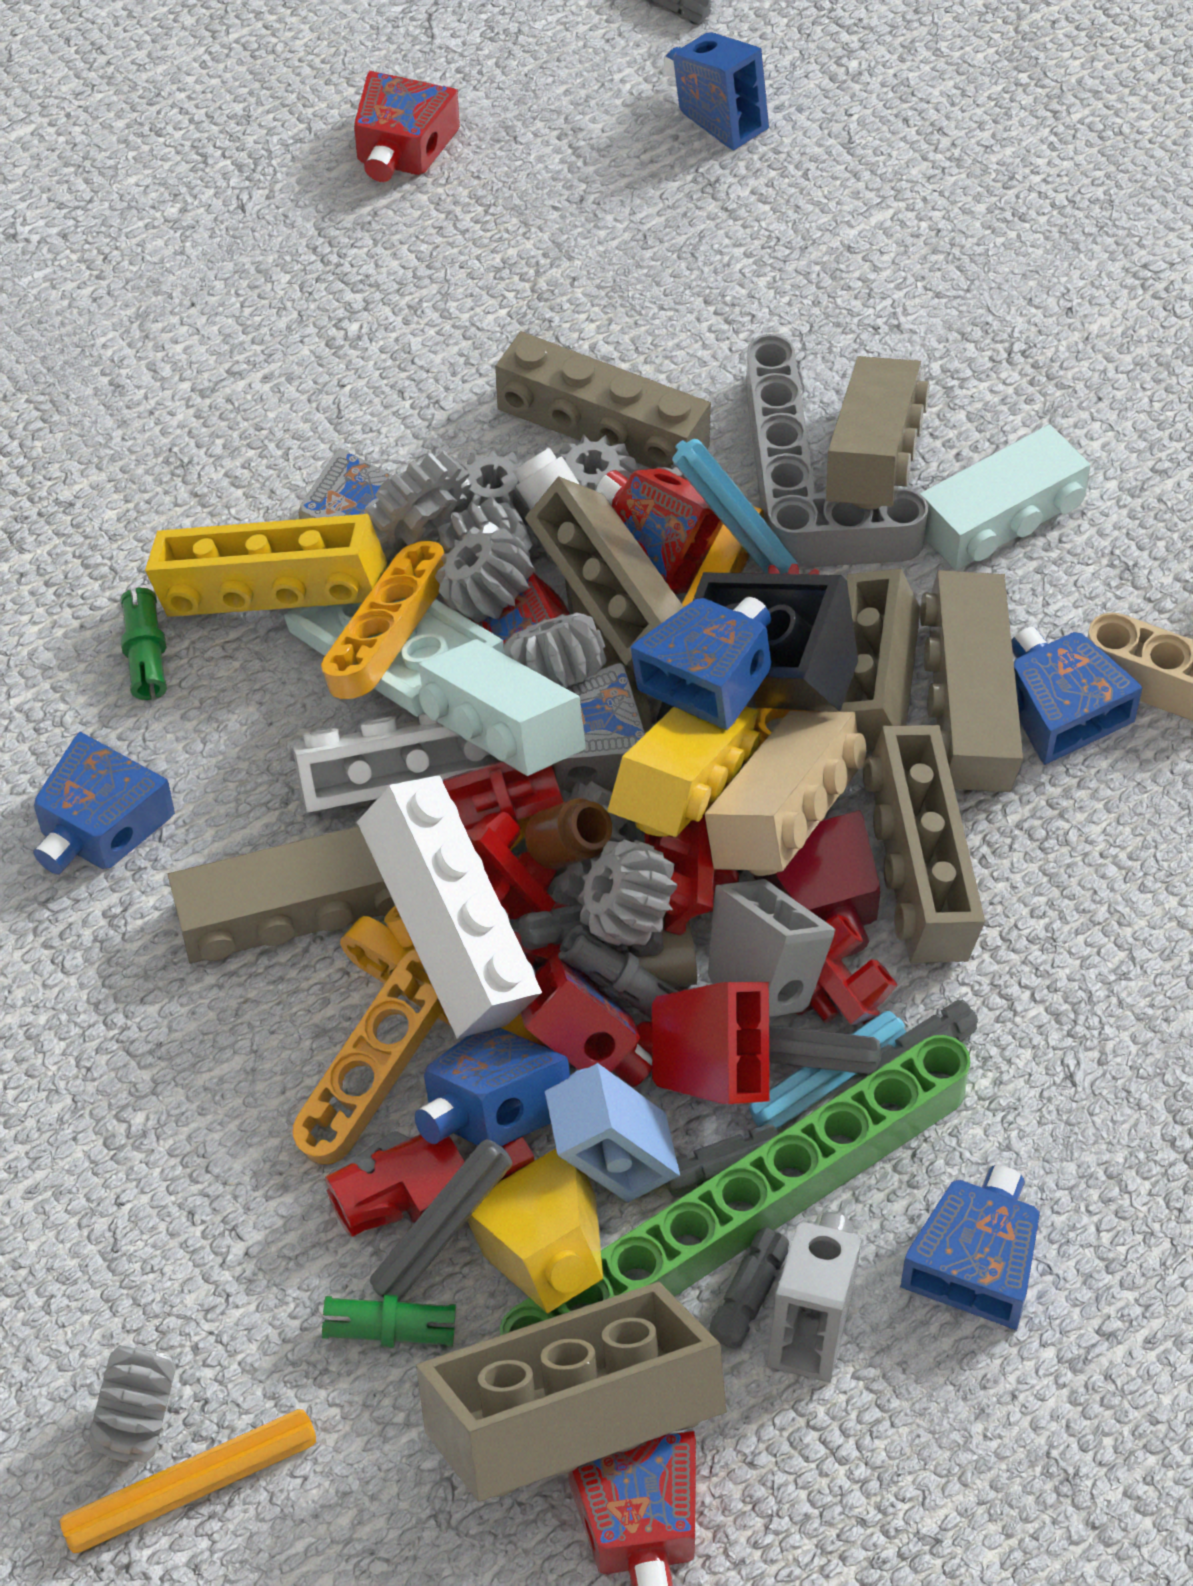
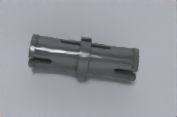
M582 925L574 927L560 945L559 950L561 952L558 953V958L561 961L566 962L576 970L578 969L599 984L600 992L607 997H619L640 1010L641 1013L651 1020L652 1003L656 996L679 992L676 988L658 979L640 966L639 959L627 950L619 952L615 948L610 947L598 939L597 936L591 934Z

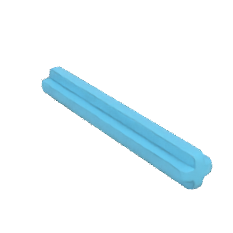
M692 439L687 443L684 440L680 441L675 446L677 450L673 456L675 466L763 573L768 574V567L770 565H775L780 574L788 573L791 564H798L796 559L711 453L698 439Z

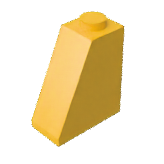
M556 1148L497 1183L467 1219L483 1256L546 1313L551 1312L603 1279L595 1192L588 1176L559 1157Z

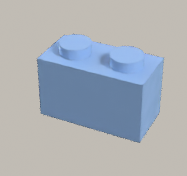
M597 1063L589 1068L578 1070L568 1079L545 1091L558 1156L627 1203L680 1176L666 1112Z

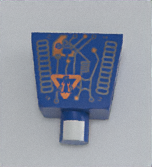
M709 32L682 48L675 47L668 52L664 60V70L667 74L676 78L679 108L685 116L733 151L769 128L761 48Z
M746 597L733 610L705 598L695 599L630 647L638 691L728 730L770 670L771 659L766 626L770 623L771 616L768 609L762 602L752 597Z
M1028 627L1012 638V652L1016 657L1014 672L1019 721L1044 765L1135 722L1142 686L1083 633L1073 632L1048 644L1035 627Z
M79 732L35 798L34 809L40 830L45 838L34 849L33 854L45 869L58 875L66 869L77 855L101 869L112 868L175 814L168 779L90 736Z
M502 1028L466 1036L427 1065L424 1072V1080L429 1104L415 1112L416 1127L422 1137L431 1144H437L452 1134L460 1136L476 1145H479L486 1139L500 1146L551 1124L545 1091L570 1077L568 1058Z
M994 1165L988 1169L982 1187L963 1180L951 1182L907 1251L900 1288L1017 1331L1027 1295L1040 1211L1035 1206L1018 1201L1025 1184L1023 1176L1012 1168Z

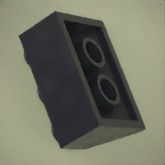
M703 572L693 601L705 598L733 610L746 597H752L762 602L771 616V621L766 626L771 659L770 670L746 706L840 712L858 663L847 580L842 575Z

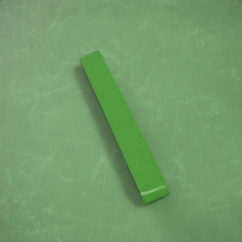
M934 1035L924 1039L602 1249L603 1279L549 1313H546L531 1298H527L513 1307L503 1317L500 1324V1335L571 1312L570 1309L577 1304H594L656 1282H660L675 1297L749 1248L757 1231L761 1228L776 1230L955 1111L962 1104L967 1087L971 1064L970 1053L967 1048L956 1038L947 1035ZM940 1071L947 1073L951 1077L940 1079L933 1077L929 1073ZM893 1103L899 1105L902 1109L899 1111H889L879 1105ZM843 1135L851 1138L854 1142L839 1144L833 1142L830 1137ZM785 1168H795L803 1172L804 1175L787 1177L778 1171ZM735 1201H744L750 1203L754 1208L747 1211H736L727 1205ZM683 1235H694L703 1241L696 1245L686 1246L680 1244L675 1239ZM631 1269H643L651 1275L643 1280H631L623 1274Z

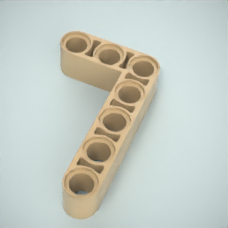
M1103 613L1095 617L1090 623L1087 638L1142 686L1140 701L1193 721V640L1120 613Z

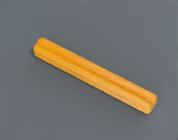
M303 1409L294 1410L63 1515L59 1523L68 1548L72 1553L85 1551L314 1446L317 1441L313 1424Z

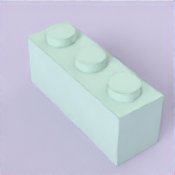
M1048 424L921 492L920 494L928 504L924 538L955 571L974 560H984L1003 544L1018 536H1028L1045 521L1060 513L1066 514L1076 509L1084 501L1091 464Z
M478 639L418 664L422 685L419 689V700L426 715L526 776L586 749L580 697Z

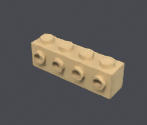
M789 711L705 813L714 869L748 870L751 874L758 876L771 875L785 869L797 851L804 846L806 839L818 823L824 819L827 811L839 795L843 794L846 786L857 771L865 763L866 742L863 734L857 731L855 712Z

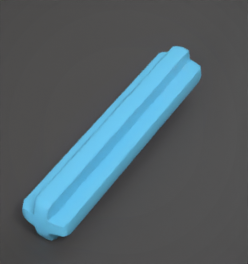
M883 1011L850 1035L875 1037L880 1041V1046L883 1048L887 1044L895 1047L897 1045L895 1039L906 1033L900 1017L897 1018L891 1011ZM801 1067L769 1089L770 1102L750 1104L749 1110L752 1119L759 1127L770 1124L779 1129L859 1073Z

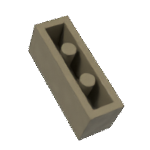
M901 568L847 574L846 579L858 663L840 712H855L857 731L863 734L865 738L866 751L875 749L882 726H907L920 621V606Z

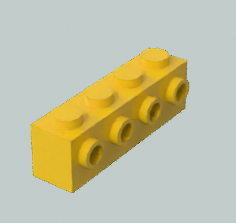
M358 514L157 530L145 572L167 617L363 603L385 572L387 559L369 515Z
M745 706L733 725L728 730H725L673 707L622 756L607 812L636 822V827L647 834L677 837L691 820L700 821L708 802L716 801L721 795L725 783H730L740 772L742 764L745 765L757 751L761 733L753 731L759 711Z

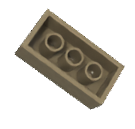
M660 1282L416 1364L425 1433L478 1502L492 1497L508 1495L522 1486L555 1474L569 1473L580 1465L616 1452L632 1450L641 1443L677 1430L693 1428L702 1421L727 1413L720 1343Z

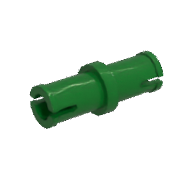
M139 587L135 588L138 605L133 603L131 590L124 592L120 598L125 625V633L120 639L121 649L129 661L131 695L140 700H152L150 683L154 684L155 696L157 698L164 695L167 691L162 654L167 646L165 634L158 626L156 593L148 588Z
M384 1295V1301L340 1299L325 1296L323 1316L349 1317L351 1321L325 1319L322 1322V1339L342 1338L381 1341V1348H394L395 1342L438 1344L453 1347L455 1327L429 1326L427 1323L455 1324L456 1304L398 1302V1295Z

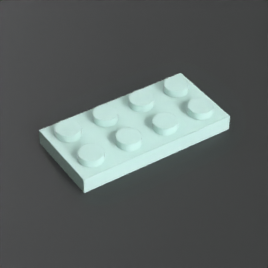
M435 599L374 689L417 717L424 713L419 700V689L422 687L419 663L475 639L505 654L503 640ZM362 603L299 607L284 614L291 634L325 656ZM383 633L376 634V635L370 636V637H368V638L376 637V636H379V635H381V634H383Z

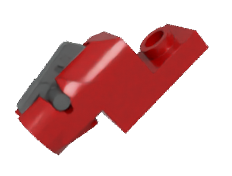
M394 1131L359 1155H354L325 1176L324 1180L329 1187L326 1191L343 1228L350 1237H353L365 1230L396 1223L402 1220L404 1216L402 1213L406 1211L412 1222L415 1223L464 1164V1160L450 1136L437 1144H431L421 1134L409 1138ZM523 1136L501 1146L512 1159V1166L500 1181L535 1161L534 1155Z

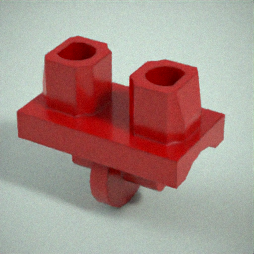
M498 761L442 780L450 799L457 807L459 818L465 830L473 829L487 814L506 812L516 821L564 802L552 765L526 776L505 762Z
M498 812L487 814L473 829L465 831L475 852L482 860L484 871L501 907L506 911L509 920L518 919L531 912H550L556 902L546 891L557 869H548L539 865L529 852L522 853L517 859L510 851V848L521 835V828L508 813Z
M705 813L699 822L691 820L677 837L671 835L654 836L645 833V843L654 846V850L663 852L664 859L674 864V872L670 880L677 884V889L671 894L669 905L673 910L665 912V931L681 936L686 931V924L689 919L709 911L713 912L716 885L739 882V873L731 869H714Z
M837 914L825 921L835 928V932L809 1006L796 1014L802 1015L814 1009L822 1021L828 1023L839 1014L829 1000V997H831L851 1025L860 1022L866 1024L880 1014L877 1007L895 990L897 983L886 968L878 960L874 959L868 961L853 975L841 959L859 946L863 939L847 917Z

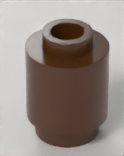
M575 798L535 813L526 826V845L530 855L539 865L548 869H560L599 855L612 836V821L606 809L599 803L584 798Z

